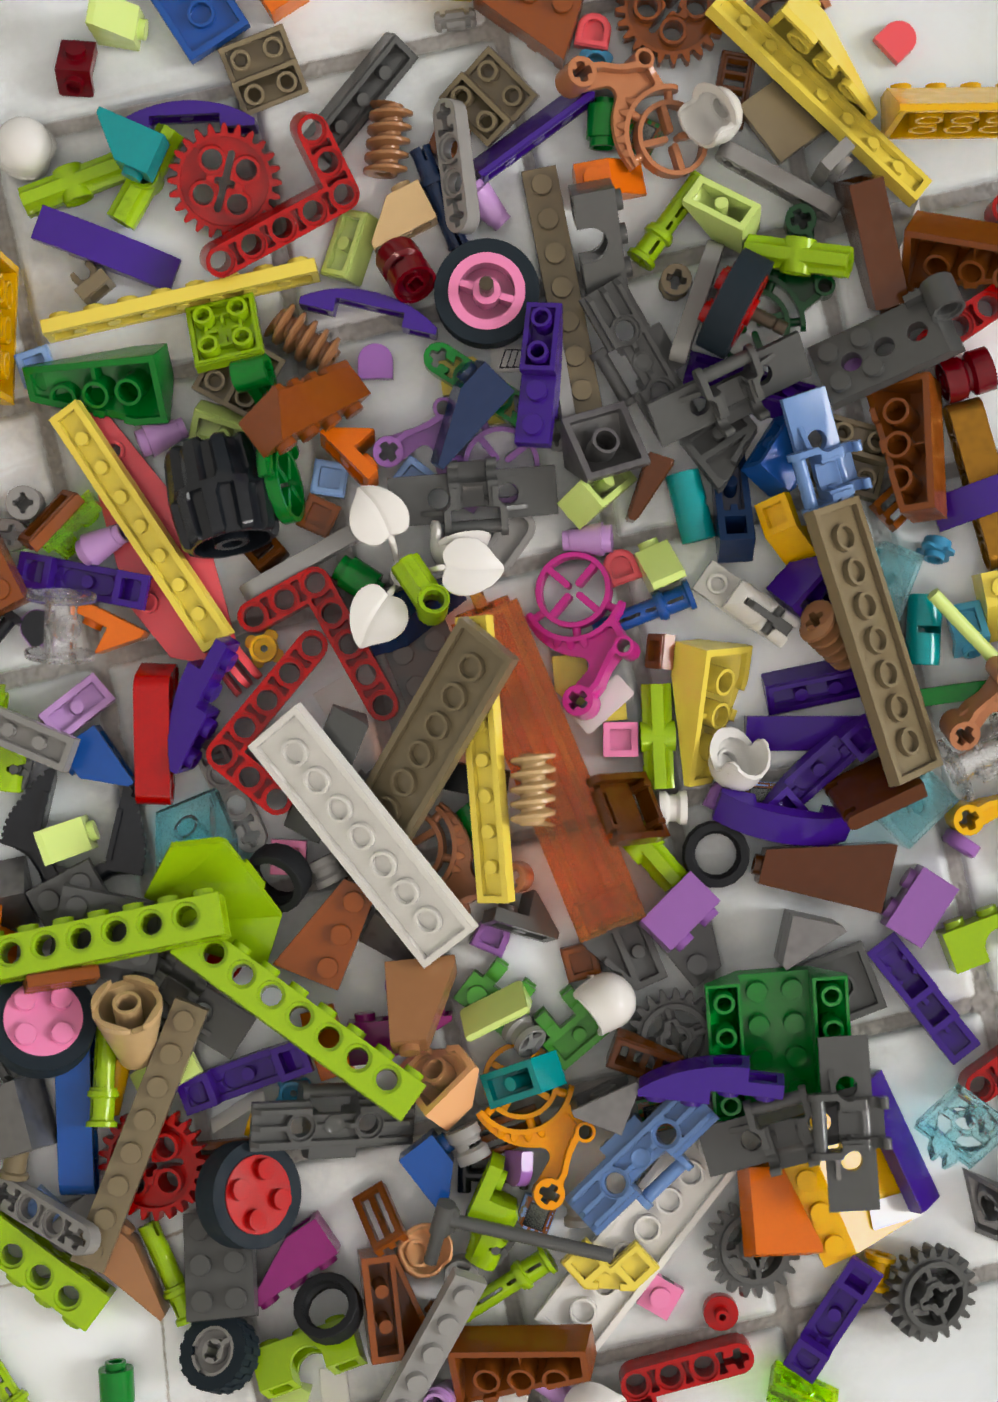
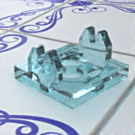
M959 1083L918 1118L914 1129L929 1139L927 1150L930 1159L934 1161L940 1156L944 1170L952 1167L958 1161L971 1169L998 1146V1112ZM953 1108H963L965 1110L956 1111ZM940 1114L951 1121V1128L946 1133L942 1132L938 1126ZM964 1117L967 1127L970 1129L960 1128L955 1120ZM960 1136H972L981 1144L966 1147L960 1145L955 1140Z

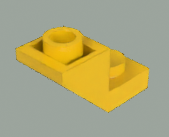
M790 492L780 493L754 505L766 540L786 565L789 562L816 556L807 526L801 525Z

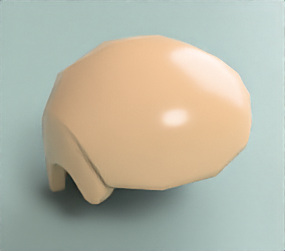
M420 1223L407 1229L406 1232L409 1239L404 1243L399 1240L397 1244L396 1255L404 1272L416 1279L430 1278L439 1274L451 1262L453 1257V1241L450 1235L444 1238L437 1265L429 1266L424 1263V1256L431 1235L429 1233L431 1223Z

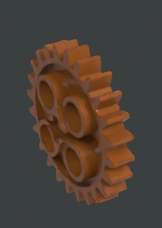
M615 0L616 3L622 6L615 8L614 16L624 18L617 23L616 29L617 31L627 30L622 42L623 44L634 42L632 54L643 47L650 49L654 57H656L658 68H660L664 59H669L670 67L674 69L677 59L680 58L687 67L690 63V55L693 54L696 59L702 60V47L711 52L714 48L712 39L720 40L723 33L704 13L694 15L689 12L687 6L692 3H698L706 12L715 0H681L677 13L671 11L654 33H651L649 29L663 18L665 8L671 9L678 0ZM648 5L655 10V14L650 17H644L637 9L640 6ZM670 28L675 29L681 34V38L675 41L668 40L663 32Z

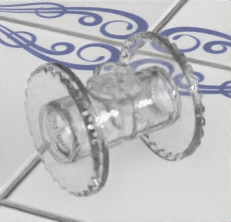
M39 588L27 591L26 600L44 604L43 645L26 648L24 650L25 658L33 662L54 665H75L92 662L95 658V652L87 648L77 647V638L81 634L78 606L96 603L97 595L93 592L72 588Z
M998 713L989 715L993 734L978 741V750L974 746L969 750L955 751L945 737L937 740L946 773L959 795L967 802L975 798L970 780L981 778L983 783H986L998 777Z

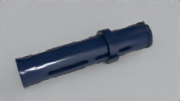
M425 144L422 146V149L417 147L409 153L413 158L421 178L420 184L427 193L450 252L458 246L469 242V240H467L465 234L453 233L447 227L439 168L432 153L431 145Z

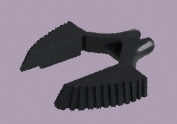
M53 768L45 770L44 776L39 775L36 777L37 781H32L31 787L25 791L26 794H22L21 800L16 802L17 806H13V811L8 814L9 819L6 818L5 820L6 826H3L2 829L4 830V833H1L3 838L0 839L1 844L13 847L29 857L37 869L42 882L68 869L58 866L56 863L45 866L33 835L34 832L47 827L57 783V770ZM123 786L106 861L95 866L103 882L113 876L130 874L143 876L145 872L143 870L145 864L143 863L146 861L144 857L146 855V850H144L146 848V843H144L146 838L143 836V822H140L141 814H138L140 808L139 805L135 804V797H132L133 791L127 786Z

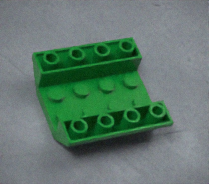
M808 965L793 966L787 971L783 967L737 970L704 984L709 1055L730 1054L750 1056V1070L784 1074V1093L798 1090V1086L805 1084L808 1093L821 1092L817 1037L851 1035L847 973ZM849 1076L841 1077L836 1083V1091L854 1086V1079ZM712 1091L713 1111L720 1118L718 1121L744 1116L745 1112L742 1101L750 1099L751 1102L757 1100L753 1096L747 1095L728 1098Z

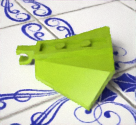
M222 837L171 842L143 898L157 901L158 898L163 896L178 895L179 899L193 897L192 891L213 888L214 892L218 891L225 896L232 938L226 940L231 944L235 939L243 943L252 951L249 957L259 964L263 960L269 961L282 912L264 889L266 883L247 858L242 860L228 840ZM195 909L188 910L183 914L182 925L184 927H189L194 919L197 918ZM213 946L206 951L208 954L224 958V950L221 947Z

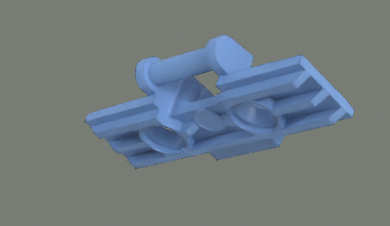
M825 386L780 400L793 448V453L786 455L788 463L792 462L804 506L801 510L802 516L803 513L854 497L857 490L873 487L869 476H857L851 452L863 450L861 440H847L840 443ZM814 430L819 432L822 437L820 448L812 447L809 442L808 436ZM806 458H809L811 469L813 472V479L816 483L819 495L818 499H816Z
M674 1100L664 1101L643 1122L642 1118L635 1112L627 1120L622 1136L615 1133L600 1146V1151L606 1158L564 1200L596 1236L605 1230L636 1199L645 1209L650 1210L654 1206L653 1201L685 1170L690 1171L694 1167L684 1152L720 1118L707 1104L689 1107L681 1104L680 1101ZM665 1123L672 1125L677 1134L675 1141L670 1145L665 1144L657 1135L658 1128ZM668 1152L675 1161L642 1191L636 1184V1181L656 1159ZM613 1172L620 1173L626 1182L624 1190L618 1194L612 1193L606 1184L608 1176Z

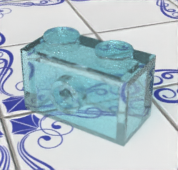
M883 541L875 548L898 621H900L925 555L891 542Z
M932 771L919 776L925 785L927 797L877 820L902 847L910 849L959 801Z

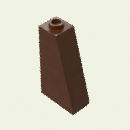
M866 173L835 182L833 184L837 200L842 204L840 211L850 246L854 248V261L867 307L882 314L903 304L902 296L908 294L884 177Z
M882 841L838 843L824 846L762 847L761 854L755 853L751 874H755L754 881L758 884L881 914L898 845Z

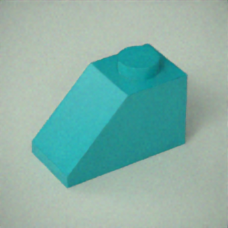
M99 106L96 113L113 158L122 170L121 174L137 183H141L142 179L153 183L170 146L165 135Z
M556 1050L480 1075L490 1109L567 1084Z

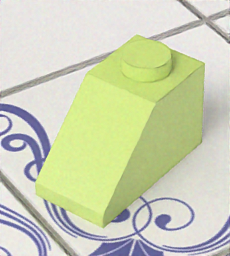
M89 0L85 24L98 45L140 51L141 40L146 41L148 36L149 22L148 19H145L138 5L126 0Z
M702 175L699 176L682 200V205L712 240L724 244L738 253L742 252L748 234H757L760 229V204Z
M627 471L590 483L580 480L556 504L580 530L638 479L631 471Z
M654 537L637 545L640 551L634 553V557L649 594L687 576L667 539L659 542L657 537Z
M87 815L33 833L45 866L99 847L96 841L100 839L98 827L94 820L89 821Z

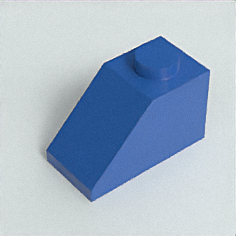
M784 415L773 418L741 468V471L768 497L783 492H791L798 485L792 462L788 463L786 455L793 453V448Z
M93 725L77 736L81 740L69 770L72 776L77 774L81 779L127 787L135 785L134 772L101 725Z
M432 1128L400 1153L399 1162L436 1208L438 1199L449 1198L454 1163L452 1151L455 1148L449 1145L445 1133L442 1132L438 1135L434 1128Z

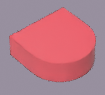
M599 13L584 15L577 24L573 48L600 50L602 52L608 51L611 36V25L608 19Z
M894 21L874 37L873 42L897 66L914 48L916 33L907 22Z
M614 550L603 561V565L612 579L613 588L643 577L634 555L627 550Z

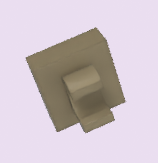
M86 261L84 264L90 270V276L85 280H81L73 272L70 274V277L78 286L74 291L89 305L97 303L117 285L102 268L97 269L93 263Z

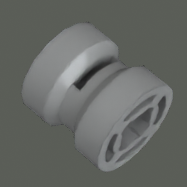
M477 1120L466 1122L445 1134L449 1145L454 1146L457 1152L455 1158L460 1168L481 1161L491 1154L488 1144L482 1141L480 1137L481 1128Z

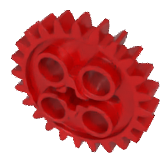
M222 122L220 132H215L214 127L209 123L207 135H203L197 128L194 129L196 141L192 142L184 137L182 141L187 150H174V154L180 159V163L170 162L168 166L177 172V175L167 177L168 183L177 185L176 189L169 192V197H180L181 199L175 206V210L181 211L186 209L188 212L184 217V222L187 223L195 218L197 220L195 231L197 232L204 225L208 226L209 237L211 238L215 234L216 229L221 230L222 235H224L229 230H233L259 216L264 210L272 209L273 206L269 203V199H280V195L272 190V187L282 185V180L272 177L273 173L280 170V166L276 164L269 165L268 163L275 153L273 151L266 153L261 151L266 144L264 139L257 143L252 142L254 137L253 130H250L245 137L242 136L240 124L236 125L233 132H228L226 122ZM215 149L221 154L222 162L218 167L209 168L204 165L201 157L206 150ZM233 150L235 151V156L230 170V180L235 183L234 185H227L221 210L217 212L214 210V206L219 192V182L214 179L215 177H222L228 152ZM249 159L256 165V172L252 177L243 178L238 175L236 166L241 160ZM206 184L210 186L213 190L212 199L207 202L196 200L193 190L197 185ZM234 194L243 195L247 199L246 208L241 212L230 210L227 205L230 196Z
M179 1110L171 1116L167 1115L151 1155V1160L155 1163H148L143 1175L144 1188H138L128 1215H132L140 1209L141 1220L148 1218L151 1213L155 1221L162 1219L164 1213L171 1219L177 1215V1210L181 1213L189 1208L188 1202L192 1204L195 1202L197 1179L202 1165L209 1157L201 1155V1150L208 1143L197 1142L196 1138L201 1134V1129L191 1132L189 1127L192 1119L190 1118L183 1123L180 1122L181 1111ZM128 1113L119 1118L120 1123H118L117 1128H110L113 1135L108 1134L103 1137L102 1141L109 1147L103 1148L98 1154L107 1158V1161L100 1164L98 1169L106 1171ZM165 1137L170 1138L174 1142V1152L165 1147ZM180 1158L183 1160V1164L177 1162H166L158 1168L156 1164L157 1162L169 1161L172 1159ZM168 1172L173 1173L177 1177L178 1186L170 1184L167 1178Z

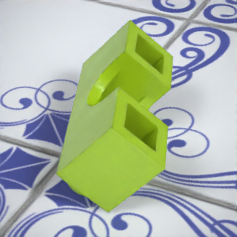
M989 904L975 910L977 915L965 920L963 916L949 919L943 922L944 928L936 930L951 971L959 974L990 962L985 944L988 935L995 929H998V907H996V904Z
M337 1314L325 1320V1324L317 1327L322 1329L331 1328L339 1324L345 1315ZM298 1328L292 1332L290 1337L281 1340L272 1338L259 1344L260 1356L257 1362L259 1364L257 1370L254 1371L260 1393L268 1399H272L302 1388L299 1369L304 1359L312 1354H323L326 1368L334 1375L368 1364L359 1329L351 1338L344 1342L326 1346L314 1342Z

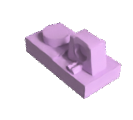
M91 673L38 715V719L43 724L73 735L114 703L116 698L98 677Z

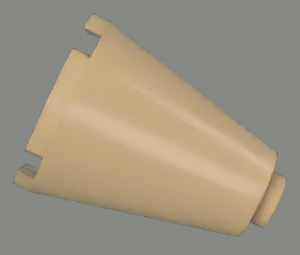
M140 975L122 976L123 980L114 983L109 980L95 991L90 1003L91 1015L120 1064L129 1070H140L148 1066L155 1049L164 1002L159 988L154 981Z

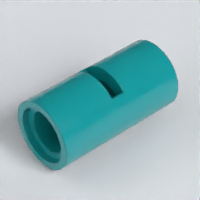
M699 468L666 476L665 480L682 545L715 537L716 533L709 506L706 504L707 498Z
M908 594L905 643L912 665L939 666L942 613L927 599L929 594Z

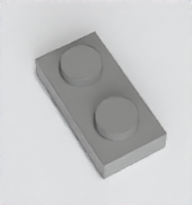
M845 136L820 161L810 179L819 188L827 181L833 185L852 163L853 160L849 156L856 146Z

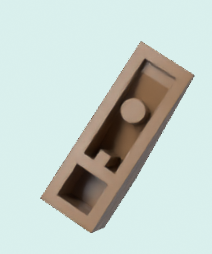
M126 1219L103 1274L161 1322L168 1312L170 1304L168 1300H164L163 1288L142 1240L135 1232V1226Z

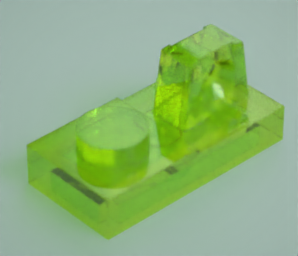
M89 489L81 495V498L85 501L83 505L42 547L48 554L54 550L64 559L68 560L76 553L75 542L78 539L73 532H77L82 527L87 528L99 518V512L103 508Z
M778 1360L772 1365L766 1401L838 1402L839 1389L818 1379L811 1384Z

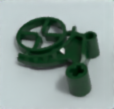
M803 203L790 207L786 212L784 220L786 235L814 239V228L817 218L813 208ZM796 215H799L802 220L808 219L805 229L801 230L799 225L792 226L791 223H794ZM772 269L761 296L770 299L780 309V312L772 315L789 323L784 332L785 336L790 333V327L800 326V332H806L805 312L818 301H825L831 298L836 283L831 276L811 274V277H801L784 274L780 270ZM826 284L829 286L830 291L822 292L818 286ZM775 286L791 299L796 308L798 318H790L784 303L772 293ZM756 323V326L758 328L763 327L760 324ZM745 326V328L743 329L741 335H743V334H745V333L747 332V327H746V326ZM753 331L751 338L755 348L758 349L763 345L758 332ZM729 352V354L727 355V358L730 357V356H732V355H734V354L731 353V352Z

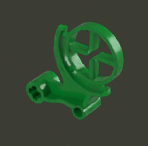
M260 354L230 363V377L235 390L238 393L247 391L255 404L274 385L278 384L272 362L267 354ZM297 444L283 455L275 452L266 458H263L256 448L258 476L260 478L264 477L266 491L277 518L285 525L302 521L305 513V497L301 476L295 462L299 456ZM288 482L287 487L281 488L280 484Z

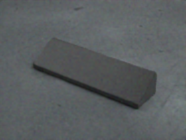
M386 32L319 114L327 122L341 153L369 120L368 114L371 110H374L370 106V101L385 100L419 58L395 33ZM314 121L303 133L306 139L312 137L316 131ZM328 151L323 152L319 157L331 165L332 158Z
M333 704L323 727V731L351 766L369 726L367 715ZM292 803L284 826L312 842L320 843V837Z

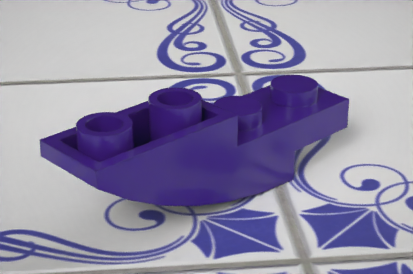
M527 302L519 366L522 376L514 443L517 447H552L554 420L558 418L563 346L562 303Z
M230 636L216 638L205 660L200 659L188 662L181 676L174 696L168 734L170 771L174 774L193 770L198 765L203 755V752L200 750L205 740L210 739L218 727L216 719L221 710L210 703L214 702L219 696L223 687L220 682L225 673L229 672L236 664L238 659L236 652L241 644Z
M729 1054L692 1057L658 1067L640 1076L637 1096L644 1097L646 1100L655 1103H661L666 1100L680 1101L681 1104L689 1107H698L701 1104L709 1105L711 1091L728 1098L747 1095L753 1096L758 1101L772 1102L775 1099L783 1100L785 1088L784 1074L750 1070V1056Z

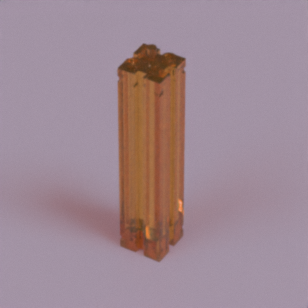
M483 591L470 596L474 609L455 617L493 615L495 639L520 658L499 693L504 757L511 773L519 771L520 767L511 764L510 759L520 756L521 753L556 754V757L546 760L547 764L556 767L555 772L546 775V778L556 781V786L546 789V792L556 796L555 801L546 804V807L556 810V814L545 818V821L556 826H533L580 943L607 933V931L618 926L622 927L646 917L647 915L619 847H611L608 840L612 838V834L605 833L591 796L595 789L594 787L588 788L586 779L590 778V775L518 599L510 601L508 595L488 603ZM514 779L516 786L520 785V781Z

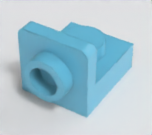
M980 600L954 605L990 643L991 635ZM946 619L953 641L952 653L954 658L964 657L971 659L980 656V653Z

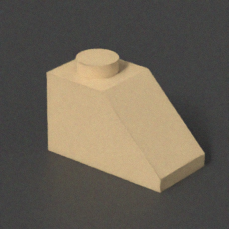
M418 179L411 183L409 180L401 181L390 189L392 193L386 195L371 242L376 255L383 244L392 238L408 237L411 239L438 225L437 216Z

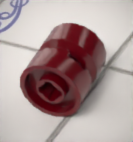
M396 237L383 244L376 255V266L396 298L403 303L410 304L426 298L433 291L436 275L416 243L408 237Z
M984 346L964 352L962 360L959 357H952L934 366L936 379L941 384L942 398L948 405L969 398L970 391L978 396L997 389L998 378L990 352Z

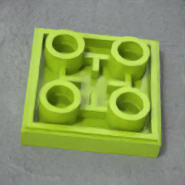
M253 292L185 308L194 364L198 374L228 367L232 361L265 354L256 299Z

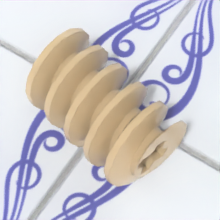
M521 753L520 756L510 759L511 764L520 767L519 771L510 774V778L520 781V785L510 788L511 793L520 796L519 800L510 803V807L520 810V814L510 817L511 822L520 826H556L545 821V818L556 814V810L546 807L547 803L556 800L555 795L546 792V789L556 786V781L546 778L547 774L556 771V767L547 764L546 760L556 757V754Z

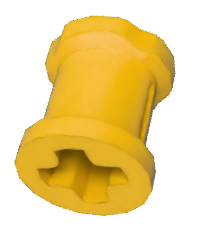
M865 1250L864 1256L867 1258V1264L884 1275L874 1292L884 1294L890 1289V1286L885 1284L884 1280L889 1279L890 1266L896 1263L897 1258L883 1251Z

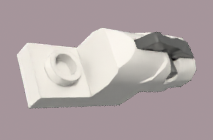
M714 560L709 563L692 587V590L747 629L751 628L779 648H782L789 639L787 635L793 628L796 629L801 621L799 617L782 607L775 600L744 579H739Z

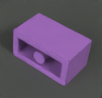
M917 864L914 869L910 867L902 876L899 883L902 888L895 898L890 897L884 904L881 913L883 918L880 923L919 948H922L959 889L924 866Z
M690 871L638 924L667 953L674 948L680 952L694 938L690 931L698 923L705 927L719 913L714 907L720 900Z

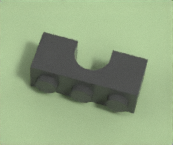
M610 178L568 185L572 217L577 230L595 228L603 232L602 241L595 249L578 253L582 284L586 296L620 275L628 286L627 278L633 277L630 257H624L622 244L628 243V235L625 222L619 223L618 210L624 209L621 189H615Z

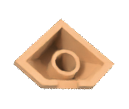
M459 1044L447 1045L444 1049L429 1048L428 1051H421L417 1056L407 1057L399 1065L404 1069L408 1064L424 1076L421 1082L426 1087L415 1103L427 1118L447 1132L473 1107L479 1074L478 1066Z

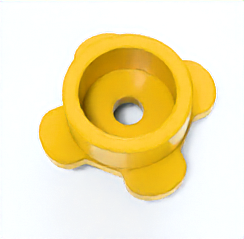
M272 629L266 630L262 635H249L245 639V646L249 648V653L252 657L251 661L257 668H262L265 663L271 661L277 663L284 655V652L279 649L277 643L278 633ZM263 645L268 648L266 652L261 651Z

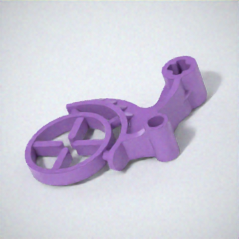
M440 397L434 401L432 409L435 416L428 421L403 432L379 438L373 447L375 461L386 468L394 467L422 445L429 446L433 451L444 414L438 413L437 404L440 401L448 403L449 398ZM486 422L481 428L482 431L469 442L464 456L456 455L452 460H457V462L469 461L472 448L479 442L489 456L496 457L498 461L499 455L484 436L499 431L515 434V428L507 426L490 427L488 422ZM385 441L388 445L394 442L398 447L395 450L397 457L392 461L388 457L383 460L379 456L382 452L380 445ZM517 447L504 458L505 462L510 463L527 448H530L534 466H540L536 447ZM435 467L437 474L446 473V467L443 470ZM518 493L509 497H499V499L503 503L513 502L517 498ZM466 507L464 509L474 514L478 507Z

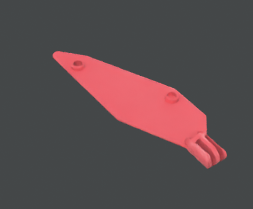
M90 413L112 448L115 446L120 447L118 457L232 627L214 559L190 557L181 548L169 509L166 485L111 417L99 418ZM99 497L106 527L117 524ZM129 541L114 552L118 570L152 576ZM152 577L145 611L131 609L171 658L187 661L205 660L208 652H202ZM232 634L230 637L236 640L235 634ZM239 646L236 652L238 659L248 672L258 680L263 676L262 673ZM236 662L230 672L242 686L248 689L253 682L242 666ZM226 672L222 680L232 693L238 697L242 690L230 674Z

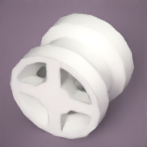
M679 790L676 794L658 791L657 802L663 817H665L666 824L668 822H677L679 825H687V791Z

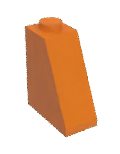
M769 1162L737 1171L744 1257L798 1256L823 1253V1245L784 1169H782L783 1175L771 1177Z

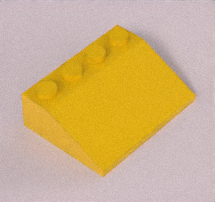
M978 82L964 83L960 87H946L945 83H930L925 85V88H912V85L909 83H897L891 85L890 88H886L880 98L881 132L888 139L998 138V83L995 87H981V83Z
M1 251L0 405L14 406L15 359L13 355L16 354L19 267Z
M826 1113L828 1129L831 1125V1119L829 1115ZM812 1116L810 1117V1124H811V1126H812ZM839 1143L828 1147L837 1148L839 1146ZM876 1148L880 1199L901 1193L881 1148ZM857 1151L848 1153L844 1160H841L842 1166L846 1169L857 1168L861 1162V1155ZM821 1161V1165L810 1167L807 1162L784 1169L823 1245V1253H819L818 1257L824 1267L858 1254L911 1221L907 1220L873 1230L869 1210L830 1213L826 1161Z

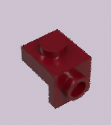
M61 40L55 64V75L60 95L90 98L94 96L95 89L92 76L98 54L96 42Z

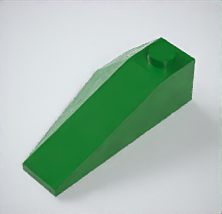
M167 343L132 346L22 367L31 402L63 409L73 400L77 399L81 400L88 412L93 413L95 417L105 418L107 416L124 420L125 424L134 426L169 423L171 420L174 374Z

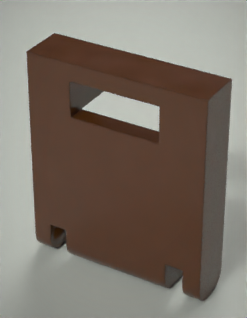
M880 756L836 776L823 788L830 802L851 830L862 828L928 796L925 785L920 777L900 786L889 787Z
M646 771L597 774L586 779L588 788L594 787L595 789L591 796L605 833L612 834V838L608 840L611 847L658 843L670 836L665 817L662 815L651 787L652 783L648 779ZM633 795H635V797H636V799H637V802H638V804H639L640 810H641V812H642V815H643L644 820H645V823H646L645 825H644V823H643V820H642V818H641L640 812H639V810H638V807H637V805H636V802H635V799H634Z

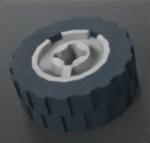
M244 1318L191 1323L192 1326L189 1330H186L183 1343H181L179 1349L181 1350V1356H179V1363L182 1365L181 1371L183 1376L187 1377L190 1385L196 1386V1389L228 1395L232 1394L235 1390L242 1389L244 1384L251 1380L254 1370H257L259 1364L257 1362L260 1356L258 1345L260 1341L254 1332V1327L248 1324L247 1320Z

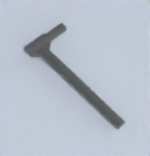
M440 1198L437 1201L429 1229L431 1235L424 1256V1263L429 1266L437 1265L444 1238L454 1233L456 1229L608 1263L612 1262L614 1249L460 1215V1210L453 1200Z

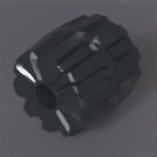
M224 432L212 433L210 438L204 440L197 436L184 441L182 446L171 448L166 453L164 471L169 509L181 548L190 557L217 559L237 556L259 549L272 542V539L278 536L280 528L279 519L274 513L273 505L269 500L264 477L260 478L258 476L256 447L245 432H238L232 436H226Z

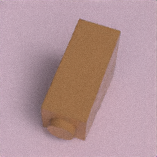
M455 955L440 956L425 969L417 959L384 962L390 1044L393 1054L399 1053L402 1057H414L419 1055L421 1051L429 1050L457 975Z

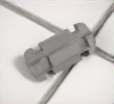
M472 7L469 8V11H464V8L446 10L445 14H440L439 11L434 13L435 29L438 33H442V29H447V32L466 30V26H471V29H474L477 25L476 13Z

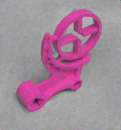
M567 552L551 559L541 570L535 588L536 600L540 610L535 614L528 613L525 619L533 633L549 648L563 655L584 658L588 661V670L576 685L570 686L565 691L562 703L564 709L569 714L580 720H590L600 711L601 702L599 697L605 691L609 678L622 659L629 662L635 661L640 656L641 650L640 646L627 636L619 622L625 611L626 602L619 600L617 604L611 603L613 583L604 565L589 554ZM579 559L591 562L575 581V585L583 588L599 569L605 581V595L600 607L582 592H577L576 597L595 613L578 622H565L557 619L572 602L573 596L569 593L564 594L549 612L544 601V586L548 576L551 575L566 589L570 590L572 589V584L554 569L561 563L569 560ZM607 610L612 612L607 620L598 628L581 635V629L598 622ZM546 617L559 627L572 629L573 636H561L551 633L539 621ZM630 645V649L624 652V648ZM579 697L584 698L588 702L585 708H581L576 704Z

